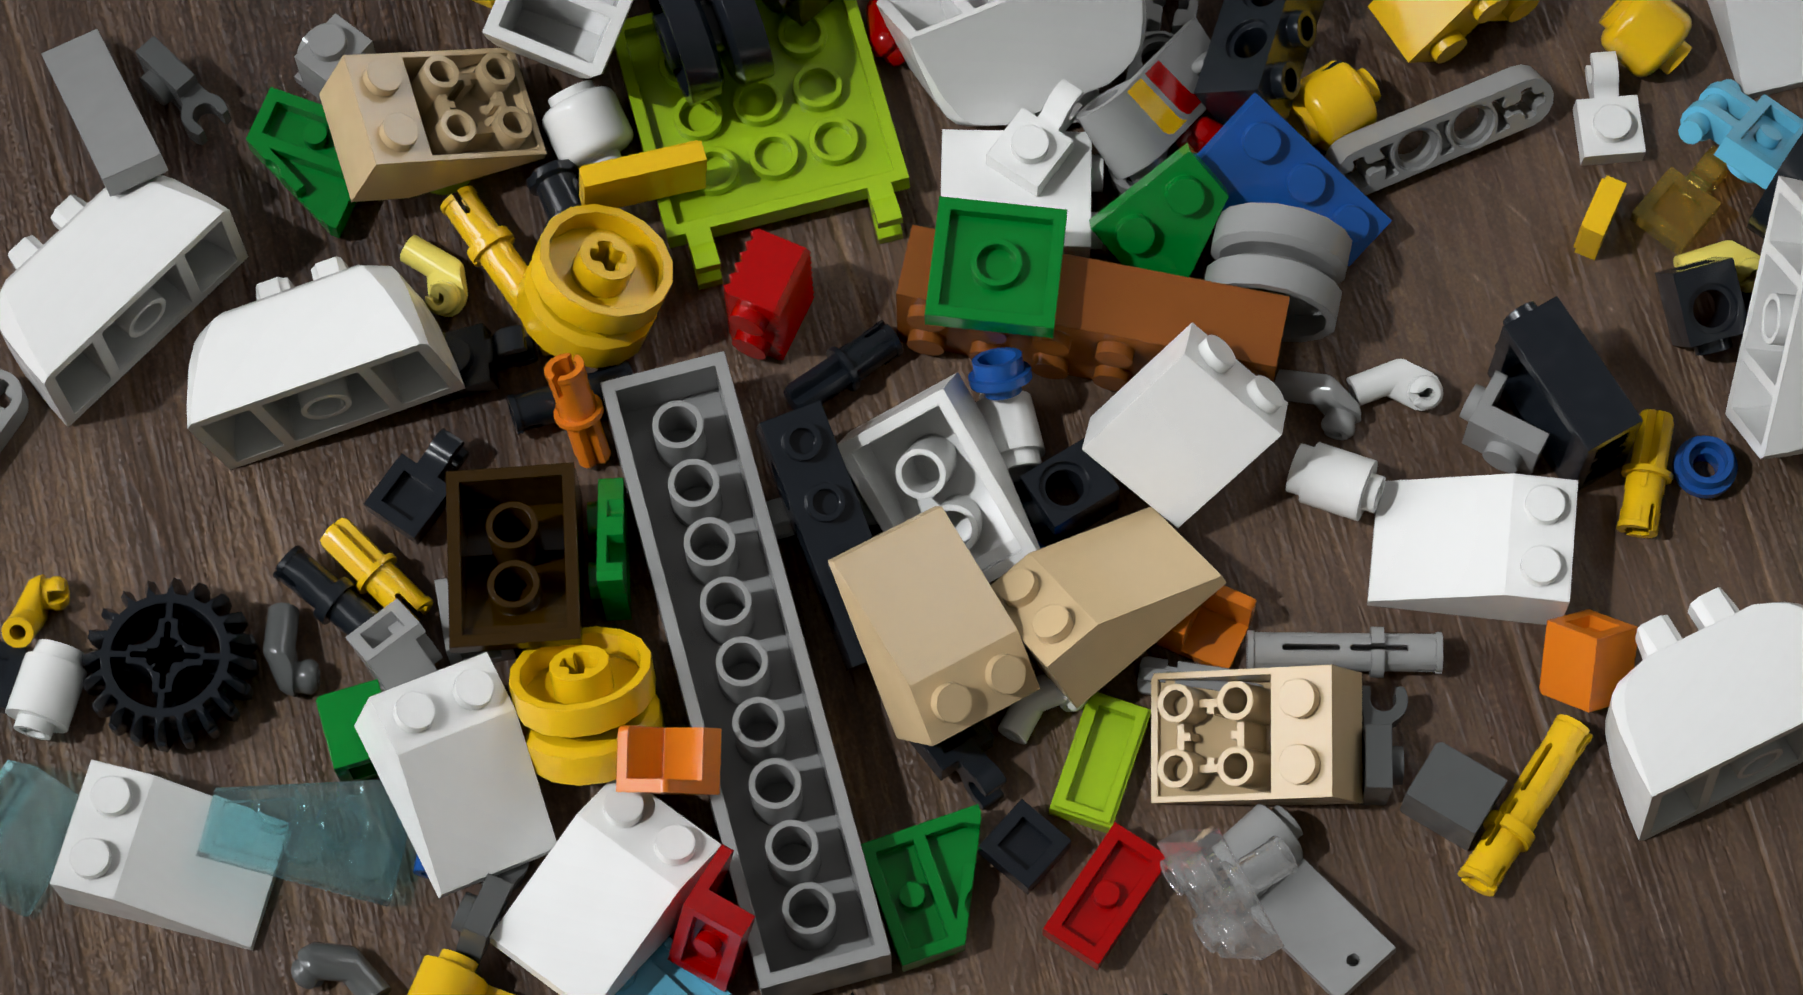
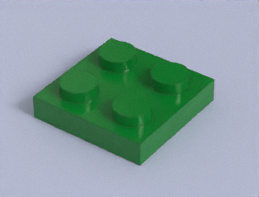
M939 196L924 314L925 325L1053 338L1068 210Z

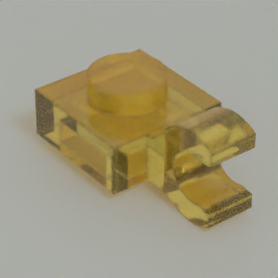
M1714 145L1703 155L1687 177L1671 166L1632 212L1630 220L1677 255L1685 252L1720 208L1721 202L1710 194L1725 179L1728 171L1726 170V163L1714 156L1718 149Z

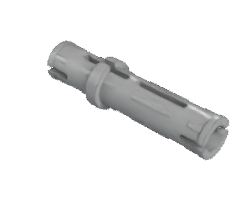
M1370 627L1369 633L1254 632V630H1247L1246 669L1332 664L1353 671H1369L1370 678H1384V672H1435V674H1442L1443 634L1442 632H1435V634L1384 633V627Z

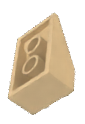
M934 506L828 560L897 739L934 746L1040 689L1018 629L942 506Z
M1148 507L1028 553L991 584V587L1018 629L1028 657L1067 699L1078 708L1224 586L1226 581L1154 508Z

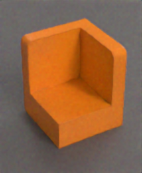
M1224 585L1159 639L1157 645L1200 664L1225 667L1230 670L1253 620L1257 601L1251 596Z
M1590 609L1547 620L1539 685L1541 694L1588 713L1609 707L1617 683L1634 669L1637 649L1635 636L1638 627Z
M620 726L617 743L616 792L665 795H720L722 728Z

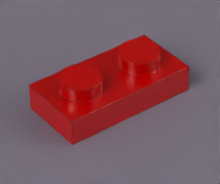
M1114 822L1044 926L1042 935L1098 971L1169 865L1170 857Z

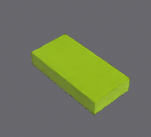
M1096 692L1088 699L1049 808V815L1108 833L1116 821L1151 718L1150 709Z

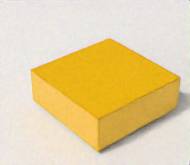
M1606 175L1605 179H1601L1573 246L1576 248L1575 253L1595 261L1618 209L1627 183Z

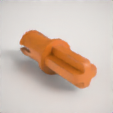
M571 353L557 355L551 358L544 367L545 378L556 402V407L553 411L554 419L560 428L567 430L579 465L586 469H591L596 464L606 463L611 455L600 420L604 413V405L601 398L594 394L591 389L584 359L578 354L573 359Z

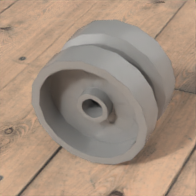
M1255 202L1230 206L1221 212L1216 222L1211 247V255L1215 261L1207 266L1204 280L1290 296L1281 342H1307L1323 339L1335 330L1342 291L1337 284L1345 279L1352 239L1344 228L1329 218L1304 208L1278 203Z

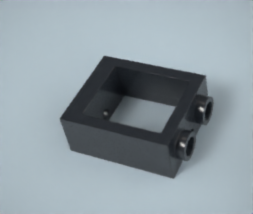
M1558 296L1540 306L1531 301L1516 308L1503 320L1504 326L1502 327L1499 340L1495 344L1496 349L1487 374L1492 379L1497 370L1508 376L1502 396L1518 419L1549 434L1542 455L1558 478L1578 480L1579 491L1624 465L1643 419Z

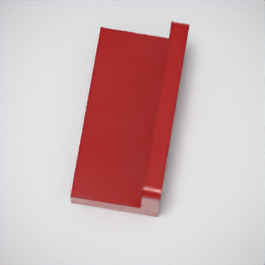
M721 844L683 904L667 960L725 992L738 972L755 916L721 897L734 853L733 849Z

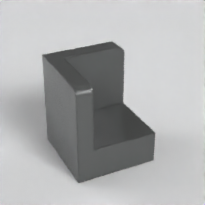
M1438 742L1406 792L1400 811L1468 851L1482 828L1485 819L1500 798L1507 779L1449 745Z

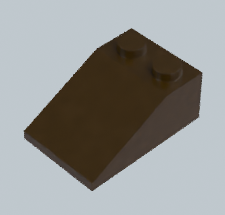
M575 462L447 471L449 648L451 654L582 644L584 585L583 507Z

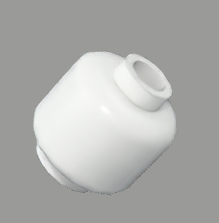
M585 80L561 90L548 100L551 108L543 116L542 126L558 160L569 159L581 168L583 165L622 157L620 151L626 148L633 139V129L615 92L609 87H595L592 80Z

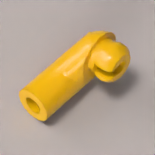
M41 574L28 581L12 613L1 628L3 640L13 648L26 647L46 623L49 610L61 611L69 605L70 591L67 580L62 576L46 578L44 574Z

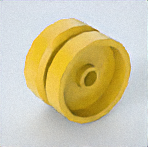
M599 204L569 207L550 219L538 240L532 254V261L527 267L518 287L517 312L529 336L549 354L557 356L571 353L572 359L578 354L584 359L585 367L590 368L619 365L638 353L651 330L657 313L673 283L672 258L663 239L645 221L620 208Z
M600 626L584 627L582 629V644L527 648L519 655L510 668L509 688L512 702L520 719V725L535 773L553 783L583 786L613 781L617 775L619 727L622 725L665 728L660 699L655 694L656 676L651 651L640 637L625 630Z

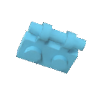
M1725 79L1721 82L1717 81L1710 84L1700 94L1698 101L1693 102L1684 111L1680 119L1681 125L1678 129L1679 136L1685 143L1695 144L1699 141L1711 139L1720 146L1714 153V156L1725 162L1727 168L1734 176L1747 183H1756L1766 190L1781 164L1802 135L1803 119L1765 94L1756 102L1741 92V88L1736 81Z

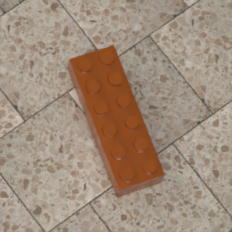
M912 225L896 292L897 336L901 343L907 344L915 352L936 356L946 351L967 355L972 360L977 354L986 350L1012 347L1022 351L1023 360L1031 365L1032 372L1041 377L1064 379L1071 375L1092 379L1094 384L1103 389L1119 391L1193 322L1207 335H1215L1225 341L1232 349L1236 359L1254 375H1262L1272 382L1274 381L1290 296L1064 253L1053 338L925 325L924 314L935 229Z

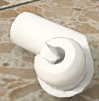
M1405 359L1392 360L1346 379L1350 395L1360 406L1387 396L1414 410L1424 411L1438 406L1444 394L1443 386L1436 375Z

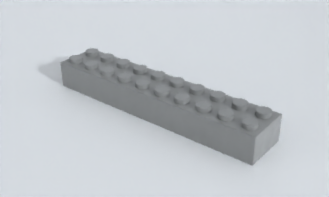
M722 351L600 382L606 413L689 726L722 728L720 795H708L720 843L734 850L728 873L737 906L755 916L747 944L760 994L811 995L892 973V960L889 944L725 352Z

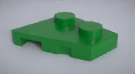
M270 87L246 137L248 147L331 236L340 238L356 202H351L322 104Z
M1187 142L1089 220L1090 228L1122 265L1190 277L1229 195L1227 188Z
M624 478L598 479V501H587L589 540L597 539L596 561L589 562L588 566L590 599L601 600L606 621L632 620L629 509Z
M979 804L861 844L874 894L902 972L965 951L982 813Z

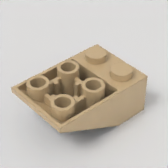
M503 48L343 55L319 93L351 202L411 198L544 159L547 154L514 52Z
M1331 664L1153 673L1154 675L1151 679V803L1214 805H1327L1363 803L1361 672ZM1175 680H1228V683L1220 691L1175 684ZM1245 682L1257 683V684L1262 685L1263 687L1257 686V685H1253V684H1249V683H1245Z

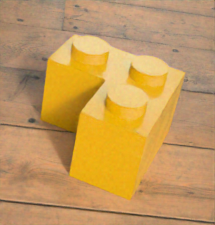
M1373 0L1368 5V8L1408 63L1436 61V63L1440 64L1452 59L1464 49L1467 44L1465 36L1479 23L1505 20L1509 22L1518 21L1528 15L1538 5L1539 0Z

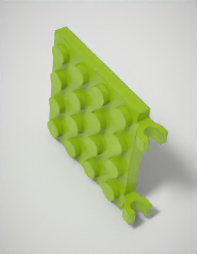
M755 0L769 41L775 74L770 78L742 87L730 76L719 54L725 81L722 94L692 106L685 99L673 71L664 57L653 25L652 13L625 20L614 48L643 152L698 140L702 141L707 157L706 188L656 199L669 248L688 244L699 290L723 284L720 271L721 264L713 237L868 199L879 244L903 239V231L900 224L903 223V217L894 192L910 188L909 175L857 0H833L803 27L783 12L781 14L772 12L762 0Z

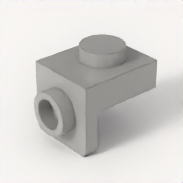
M1496 370L1487 388L1477 383L1474 385L1461 410L1459 417L1468 421L1462 444L1482 453L1484 460L1498 470L1507 473L1518 471L1525 475H1531L1542 455L1549 434L1496 408L1508 377Z

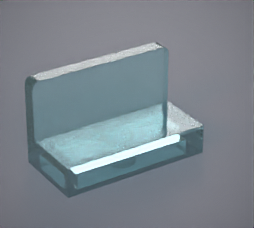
M7 759L0 771V904L17 915L27 917L32 913L51 881L79 795L40 768Z

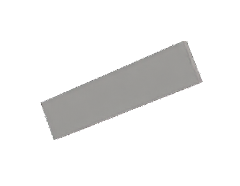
M98 29L41 53L110 197L168 171L166 163Z

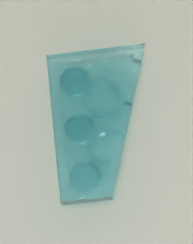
M381 780L215 788L212 794L196 856L387 907L392 900L408 835Z

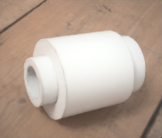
M1021 391L1020 394L1009 399L989 400L985 398L984 393H980V400L976 404L988 423L1012 482H1019L1022 474L1042 463L1041 458L1046 452L1030 393Z
M1318 442L1315 447L1302 443L1292 461L1286 482V491L1299 495L1300 503L1358 521L1364 510L1374 513L1377 509L1386 477L1376 474L1377 460Z
M39 639L36 641L34 650L25 653L5 709V713L16 720L13 726L16 731L40 740H51L53 733H66L68 731L84 686L83 681L88 674L83 668L82 655L84 653L58 641Z

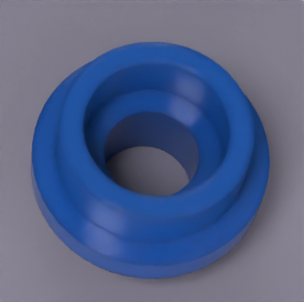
M1001 347L977 354L972 359L973 370L969 373L968 380L970 388L975 392L984 393L985 398L989 400H1005L1020 394L1022 386L1029 383L1033 375L1031 365L1023 360L1021 350L1012 347Z
M1702 435L1686 440L1678 448L1673 459L1672 470L1676 482L1685 492L1699 498H1714L1722 495L1731 487L1737 475L1738 464L1733 450L1723 440L1713 436ZM1698 461L1708 462L1714 468L1715 474L1711 477L1700 476L1695 472L1693 464Z

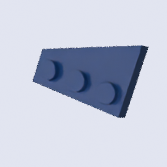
M1255 92L1198 152L1199 157L1227 188L1229 197L1222 211L1230 206L1250 202L1278 203L1304 208L1325 216L1344 228L1352 239L1348 266L1360 256L1392 221Z

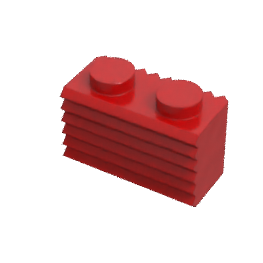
M758 228L750 231L751 240L745 242L746 251L740 252V262L734 264L735 272L729 274L730 283L723 285L729 333L732 338V345L749 357L763 360L766 356L777 360H784L815 297L813 296L814 287L812 286L813 277L811 276L813 273L811 271L812 262L810 261L812 257L810 256L811 252L807 248Z

